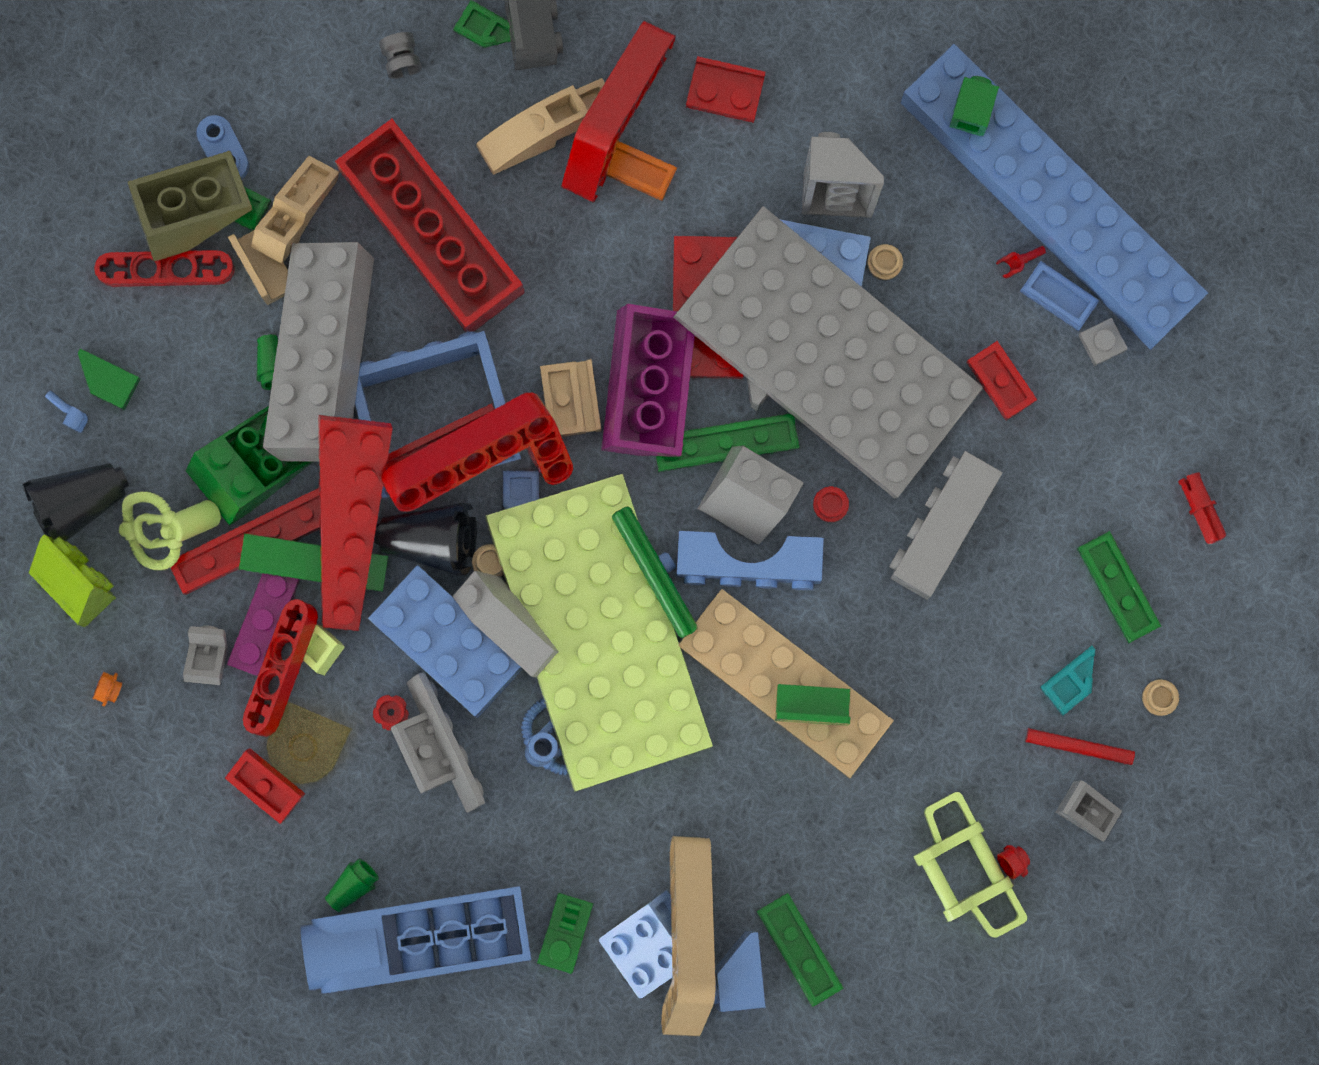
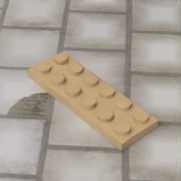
M723 589L719 591L696 621L698 629L684 637L679 643L680 649L774 721L777 684L850 689L849 716L851 720L848 726L775 721L849 779L894 721Z

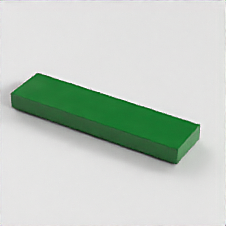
M784 414L684 431L682 455L680 457L656 456L658 472L724 462L731 448L735 446H744L759 456L797 450L800 447L794 416L792 414Z
M244 533L239 570L321 582V545ZM372 553L366 589L383 592L388 562L387 555Z

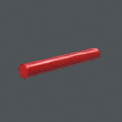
M1030 728L1027 730L1025 739L1027 743L1132 765L1135 758V751Z

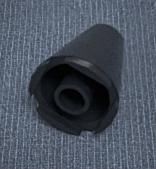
M111 463L28 480L22 483L28 502L33 500V513L43 533L53 539L60 537L66 542L126 496L124 488L128 487L129 484L121 467L114 469Z
M458 503L385 516L376 525L374 542L376 545H379L383 553L455 575H467L472 567L465 566L467 557H473L476 550L477 521L476 517H469L468 510H472L473 507L468 503Z

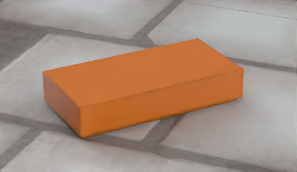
M618 141L607 176L663 201L677 171V167Z

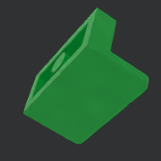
M777 684L775 721L848 726L851 720L849 716L850 689Z

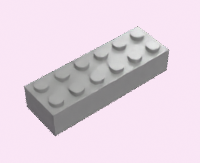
M358 242L292 243L263 448L280 461H319V415L353 419L374 258Z

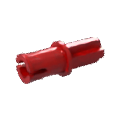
M1200 472L1186 476L1187 479H1180L1178 483L1181 485L1191 508L1189 514L1195 516L1206 543L1213 544L1224 539L1226 532L1214 508L1217 503L1215 500L1211 501L1201 479Z

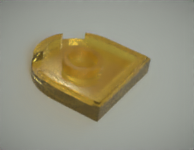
M288 701L277 730L268 737L267 752L270 763L293 783L310 784V782H317L322 777H326L335 767L352 729Z

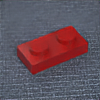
M998 341L967 360L966 363L1006 421L1037 401V398Z
M251 748L242 754L225 777L228 782L279 824L288 818L305 795L302 790Z

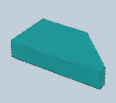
M1093 646L1087 648L1039 687L1062 716L1092 693L1093 663L1096 650Z

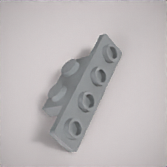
M425 672L415 675L407 682V686L420 714L398 723L390 729L420 793L422 794L452 781L467 813L485 804L482 785L477 778L473 777L468 766L467 753L461 745H458L452 732V721L449 715L443 712L438 702L436 686L427 678Z

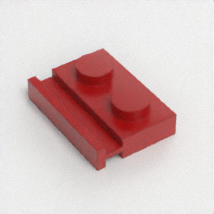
M697 56L686 108L754 123L766 72Z

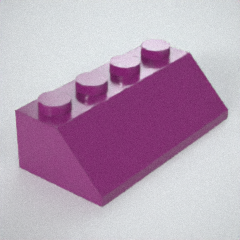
M626 304L617 310L601 451L635 456L680 457L682 455L694 334L673 318L677 311L634 304Z

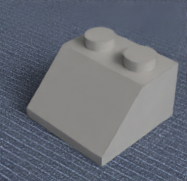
M735 446L729 451L697 509L759 545L786 515L804 482L748 448Z

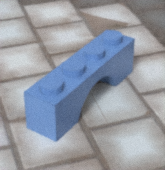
M679 531L677 577L684 578V584L705 585V579H720V586L740 587L741 581H756L757 588H777V582L792 583V589L813 590V584H820L822 581L824 538L787 536L783 546L773 557L758 563H745L728 555L719 544L714 532Z

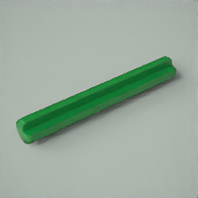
M627 506L616 511L612 515V519L680 638L692 634L698 629L697 624L632 509Z

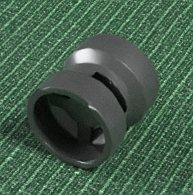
M395 33L380 40L381 52L388 60L385 66L389 78L398 79L403 77L401 68L407 67L409 75L416 74L422 69L419 56L414 54L413 49L416 45L412 33Z

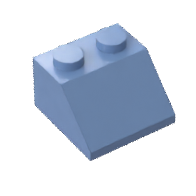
M745 931L715 967L716 989L714 1004L715 1008L720 1012L765 1008L758 932Z

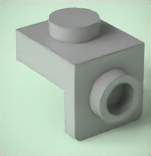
M209 625L201 627L190 626L188 631L190 644L183 672L184 682L221 685L228 649L225 630Z

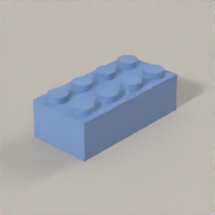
M418 565L368 618L477 719L523 670L521 666L475 626L455 599Z

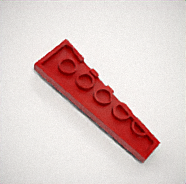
M319 415L321 616L323 628L359 631L383 489L381 479L386 471L393 430L391 423Z

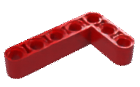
M646 21L641 23L578 127L561 185L563 189L593 203L598 197L596 195L598 187H603L616 143L667 59L665 54L668 48L672 49L676 35Z
M530 392L510 400L386 469L381 480L396 508L400 511L408 512L419 508L524 449H527L531 460L548 484L556 485L564 482L571 476L574 468L554 418L540 397Z

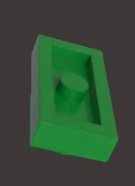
M558 893L537 964L570 974L573 973L594 903Z

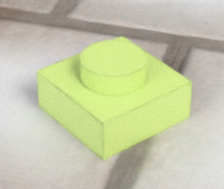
M316 624L303 661L316 673L325 676L345 646L327 629Z

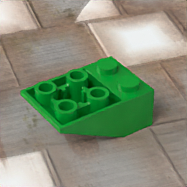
M269 406L194 452L185 470L208 500L216 504L220 515L229 526L257 508L314 462L280 461L263 448Z

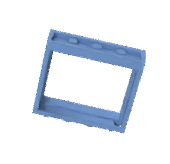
M485 331L478 333L466 332L457 339L447 342H431L422 349L412 352H396L389 358L377 362H361L355 399L359 419L372 421L363 387L476 355L481 356L495 409L505 404ZM520 452L497 465L521 459ZM384 486L382 489V498L389 497V494L387 493Z

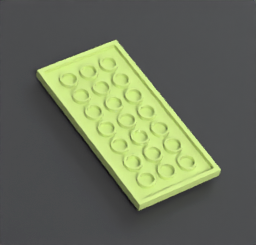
M623 474L492 513L485 517L510 591L519 599L559 651L537 676L574 792L713 747L673 625L612 519V515L616 511L627 506L632 509L636 516Z

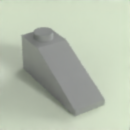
M474 571L454 594L453 598L470 621L531 677H537L559 652L516 595L510 591L509 586L501 576Z

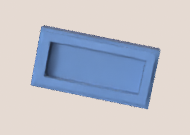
M1040 261L1020 290L1021 293L1078 331L1100 301L1042 261Z

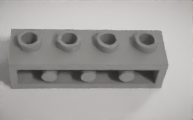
M966 451L960 459L953 456L943 473L944 476L948 477L942 490L935 487L925 506L930 508L924 521L917 518L907 534L909 538L913 539L906 551L899 548L889 565L890 568L895 570L890 579L928 600L938 586L1003 472Z

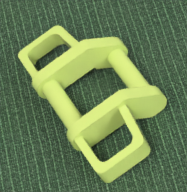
M955 792L926 807L924 815L935 844L913 857L918 866H923L946 909L943 911V914L947 921H952L971 910L987 934L994 938L1025 923L1027 915L1012 889L1014 885L1009 876L1005 877L981 833L984 829L979 821L976 822L963 795L960 792ZM955 801L958 803L969 826L942 840L933 813L940 807ZM969 840L992 884L958 902L935 858ZM1005 892L1017 916L1011 922L994 929L977 906Z

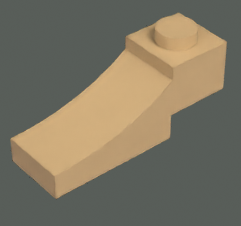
M308 156L275 196L273 207L255 227L251 247L283 263L291 253L292 243H299L300 237L311 218L336 184L340 172Z

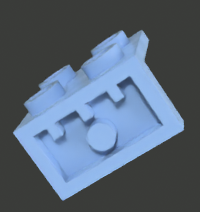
M667 890L599 938L600 944L639 998H643L672 978L671 895Z

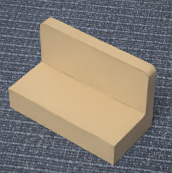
M254 231L237 239L235 234L228 236L264 302L269 305L284 297L288 269L284 262L280 263L251 247Z

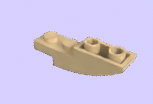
M602 78L578 89H575L573 85L517 114L477 142L476 146L492 174L499 173L554 148L557 140L577 132L584 116L605 84Z

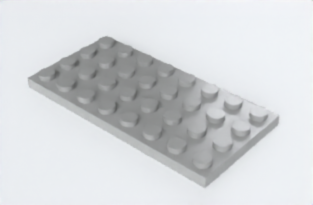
M764 206L757 212L673 317L894 499L900 496L983 389L978 382Z

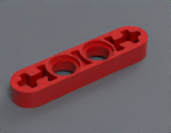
M218 250L186 251L154 261L157 270L151 278H142L138 275L140 263L145 260L153 261L151 252H109L98 257L94 266L97 278L106 286L220 285L230 281L235 272L234 262L229 255ZM203 258L201 263L204 266H213L216 259H221L223 265H227V269L221 270L220 276H215L212 270H202L203 277H198L200 269L197 259ZM182 259L189 260L192 263L191 273L183 278L175 276L173 272L175 263ZM131 260V279H127L128 274L126 271L114 272V278H109L106 272H102L103 268L109 267L110 261H114L117 267L125 268L128 267L126 261Z
M294 599L289 601L281 612L243 715V725L252 734L262 737L270 736L277 730L318 620L317 610L310 603ZM298 613L303 614L301 621L296 620ZM290 631L296 632V637L289 635ZM291 642L292 653L290 657L283 660L281 657L282 648L286 643ZM278 676L280 680L279 688L274 694H270L269 683L272 678ZM264 701H271V705L264 704ZM260 715L265 717L263 724L258 722Z

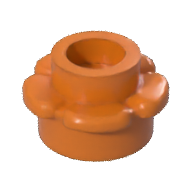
M103 672L94 692L93 699L102 702L103 707L106 706L108 701L115 703L123 683L117 681L118 674L116 672L114 675Z

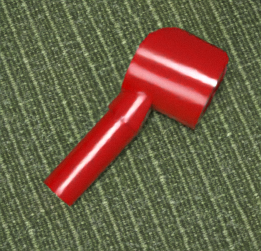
M1040 246L1025 254L1011 252L997 260L996 265L1006 262L1010 266V272L1002 277L1010 278L1021 272L1024 264L1046 254V249L1044 246Z

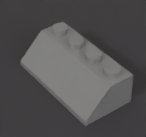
M822 132L818 134V137L812 136L803 173L802 214L872 218L884 184V176L849 138H840V134L834 132Z

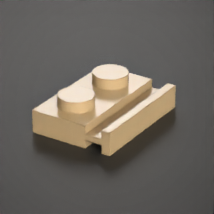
M592 360L540 366L545 405L554 418L561 437L586 434L587 432L594 431L600 432L601 424Z

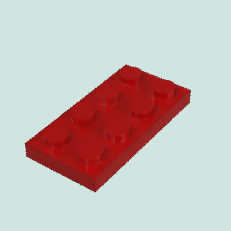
M674 236L673 311H679L737 237ZM694 335L690 378L743 379L742 373Z

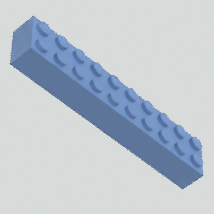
M953 44L904 91L901 104L1151 350L1208 292L1000 88L998 89L990 121L983 137L949 127L964 77L981 76L991 80Z

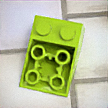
M44 534L40 538L29 574L78 625L86 627L116 599L110 591L114 585L102 572H97L93 567L90 568L86 565L90 560L77 546H72L68 541L65 542L60 537L53 539Z

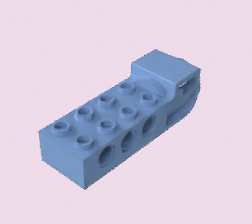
M520 886L311 919L312 924L303 925L300 928L309 990L321 989V993L338 992L531 960Z

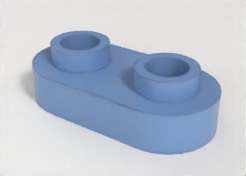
M212 115L204 118L197 127V138L206 156L210 157L231 151L242 180L248 173L249 161L231 125L221 116ZM215 127L220 129L218 136H208L210 129Z

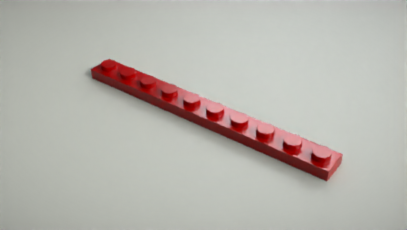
M492 403L389 453L386 469L494 410ZM319 488L180 555L178 561L171 567V570L182 593L187 595L238 570L244 533L297 541L321 529Z

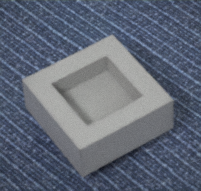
M1112 318L1078 335L1094 366L1128 350Z

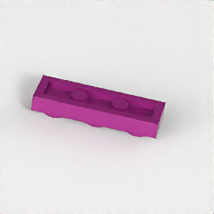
M262 573L227 665L258 676L284 606L293 600L300 579Z

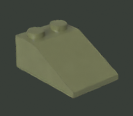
M231 151L127 182L153 261L191 250L252 210Z

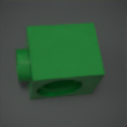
M964 77L949 127L983 137L990 121L999 86L992 85V81L985 77Z

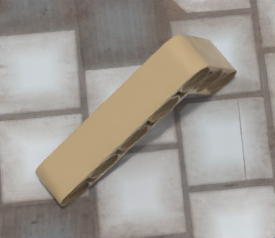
M673 836L670 845L673 980L663 1003L662 1034L700 1036L712 1010L716 989L711 842L709 838Z

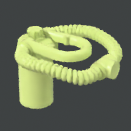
M151 492L129 494L122 503L123 522L119 526V533L126 540H129L130 547H132L131 550L134 551L135 558L142 566L152 570H165L174 566L178 561L181 546L183 545L182 541L218 526L221 515L215 503L205 500L175 513L171 511V507H168L169 504L159 495ZM140 502L151 503L159 508L158 510L162 515L145 513L134 519L133 505ZM143 522H147L148 525L161 523L160 533L164 539L156 538L152 541L147 539L142 531ZM141 545L149 549L168 546L170 552L165 559L155 560L145 554Z

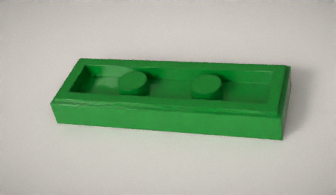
M1110 531L1077 548L1128 644L1161 627L1159 620Z
M788 893L756 911L812 1007L844 989Z

